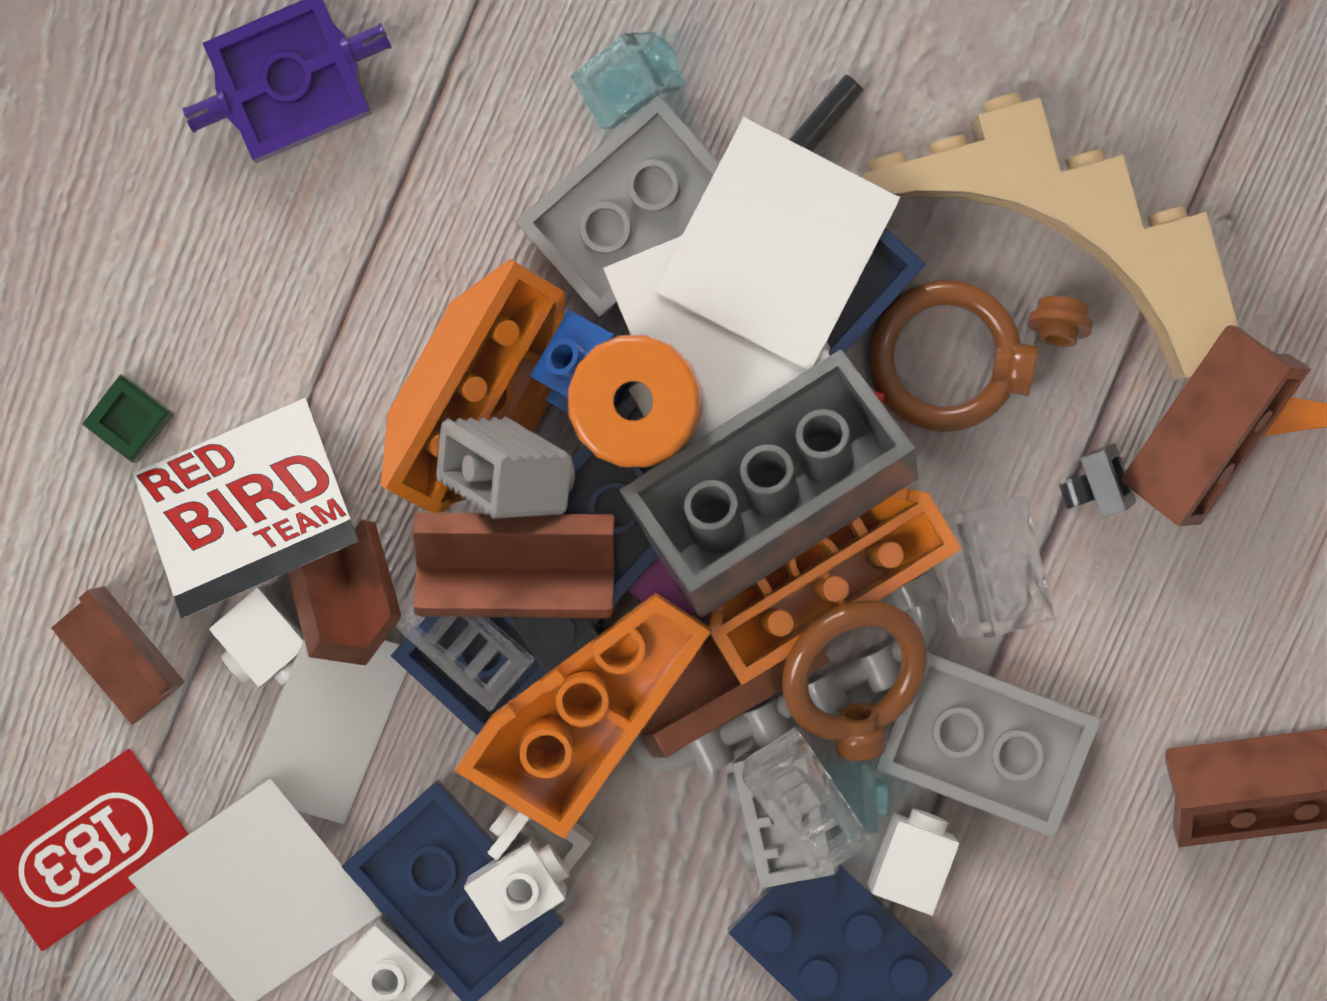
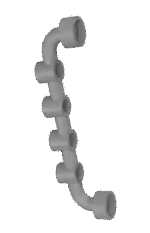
M933 567L890 593L895 607L903 611L911 609L913 620L920 628L924 637L926 649L936 634L938 622L934 597L943 591ZM894 639L876 644L858 654L853 660L834 669H825L809 676V694L815 705L824 712L836 714L843 707L850 704L844 691L865 681L868 682L872 692H880L891 688L897 679L901 667V649L897 640ZM783 693L777 696H771L668 757L652 758L640 733L627 751L636 762L650 770L670 772L696 763L701 774H708L723 768L735 759L730 747L735 743L753 735L758 747H764L788 736L792 732V728L787 719L792 716L787 709Z

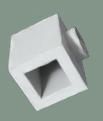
M269 585L257 587L209 628L226 649L221 658L229 670L245 684L252 679L258 688L271 682L274 678L281 686L286 684L304 640L299 620Z
M912 809L909 818L893 812L867 882L871 893L933 916L959 846V842L954 835L946 832L949 822L918 809Z
M531 835L503 853L498 861L494 859L469 875L464 889L500 942L564 901L567 886L563 880L568 878L570 873L562 858L550 843L541 848L535 837Z
M383 915L344 956L332 972L336 978L362 1001H427L436 990L428 982L435 971Z

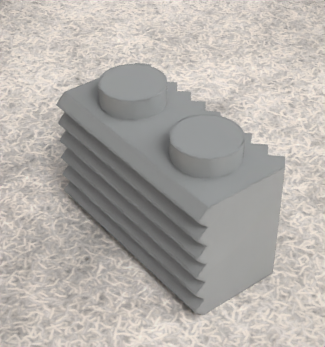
M506 416L502 420L493 417L490 421L484 417H481L478 421L471 417L467 421L458 418L455 422L447 418L441 424L436 471L438 482H443L444 486H449L450 490H455L456 494H461L462 498H467L468 502H473L474 506H479L480 510H485V513L491 514L492 518L563 514L566 511L568 493L572 490L575 479L572 458L567 452Z

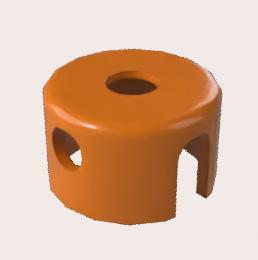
M620 335L595 346L577 365L568 388V415L578 439L596 457L620 467H651L673 457L683 450L694 438L703 416V388L693 365L670 344L647 335ZM629 381H638L645 384L653 396L651 411L645 418L638 421H629L622 418L614 407V396L617 389Z

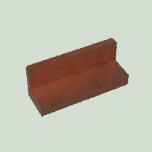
M1226 326L1122 476V482L1177 526L1201 525L1311 369L1291 354L1272 352L1238 326Z
M415 513L413 525L417 566L413 598L415 615L536 618H609L612 616L615 562L614 515L556 514L492 518L491 514Z
M707 638L640 732L642 740L652 758L670 756L782 691L783 670L787 658L744 685H741L713 638ZM823 649L814 660L809 674L830 663Z
M1327 728L1176 747L1166 750L1165 763L1175 795L1173 830L1178 848L1327 829Z

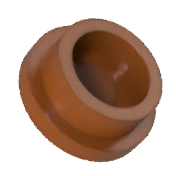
M1045 296L1038 300L1037 310L1029 314L1028 326L1033 331L1039 333V340L1043 343L1058 347H1071L1077 344L1078 339L1091 335L1093 322L1088 318L1089 306L1085 302L1066 296Z

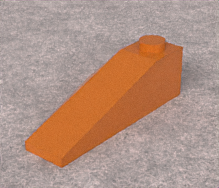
M655 593L492 714L456 765L455 772L565 839L709 636L711 628Z

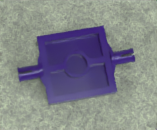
M301 0L203 42L202 44L215 72V90L217 94L191 106L183 107V114L189 119L187 123L193 133L228 118L240 131L252 160L255 163H259L373 114L359 83V65L357 62L386 49H391L392 46L382 23L347 38L335 26L324 0Z

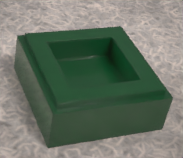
M120 374L82 425L131 463H137L175 413L126 375Z

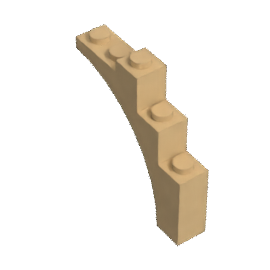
M1016 92L984 102L985 113L978 114L971 123L976 141L974 143L968 144L966 135L962 134L929 144L931 155L906 161L904 152H897L867 162L869 172L860 174V177L900 197L899 200L906 198H955L1010 209L1055 229L1094 256L1127 290L1152 328L1173 381L1191 377L1225 327L1228 325L1238 326L1207 211L1188 217L1185 206L1175 207L1147 216L1150 227L1144 229L1124 155L1105 159L1103 149L1089 151L1066 159L1065 162L1068 170L1061 172L1040 97L1023 102L1020 92Z

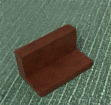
M361 520L354 529L358 542L287 572L308 657L366 666L401 619L400 607L376 523Z
M105 586L88 589L78 597L81 603L53 625L51 629L133 725L183 685L185 681Z

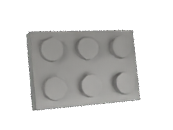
M658 95L515 222L601 319L618 304L603 268L682 236L719 163Z
M927 651L926 672L920 690L905 712L891 723L886 735V750L878 756L875 768L1055 838L1101 719Z

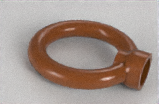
M937 280L910 288L894 299L885 309L872 333L869 364L877 391L885 394L883 401L896 415L922 429L953 432L971 428L989 419L1006 403L1011 394L1029 396L1038 346L1021 343L1017 327L1009 312L987 291L961 281ZM934 306H957L974 313L988 327L995 342L996 354L989 383L976 397L963 404L943 407L925 403L913 396L905 388L897 374L894 353L901 330L916 314Z
M856 601L826 612L802 632L789 652L782 677V691L787 709L793 719L811 734L827 740H834L836 751L841 757L852 761H866L880 756L887 747L885 727L905 712L915 699L922 685L927 666V649L924 637L916 622L907 613L885 602ZM859 627H877L892 634L901 649V667L894 684L874 705L852 703L843 707L839 715L824 712L815 705L808 689L809 673L814 660L830 641L848 630Z

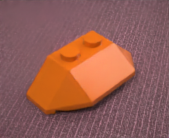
M509 259L450 302L388 411L381 486L431 513H442L450 509L451 504L467 499L462 498L461 494H456L455 490H450L449 486H444L443 482H438L436 475L441 424L447 418L453 422L458 418L467 421L470 417L476 421L481 417L490 421L493 417L502 420L506 416L534 432L550 402L546 401V398L552 389L530 375L564 318L565 296L563 290Z
M903 488L711 611L708 621V627L711 628L710 635L739 683L744 685L786 659L798 637L821 615L847 603L866 600L879 601L958 552L962 547L929 493Z

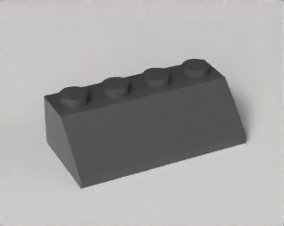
M839 350L684 448L673 457L621 488L620 492L664 568L700 619L917 480L916 449L844 352Z

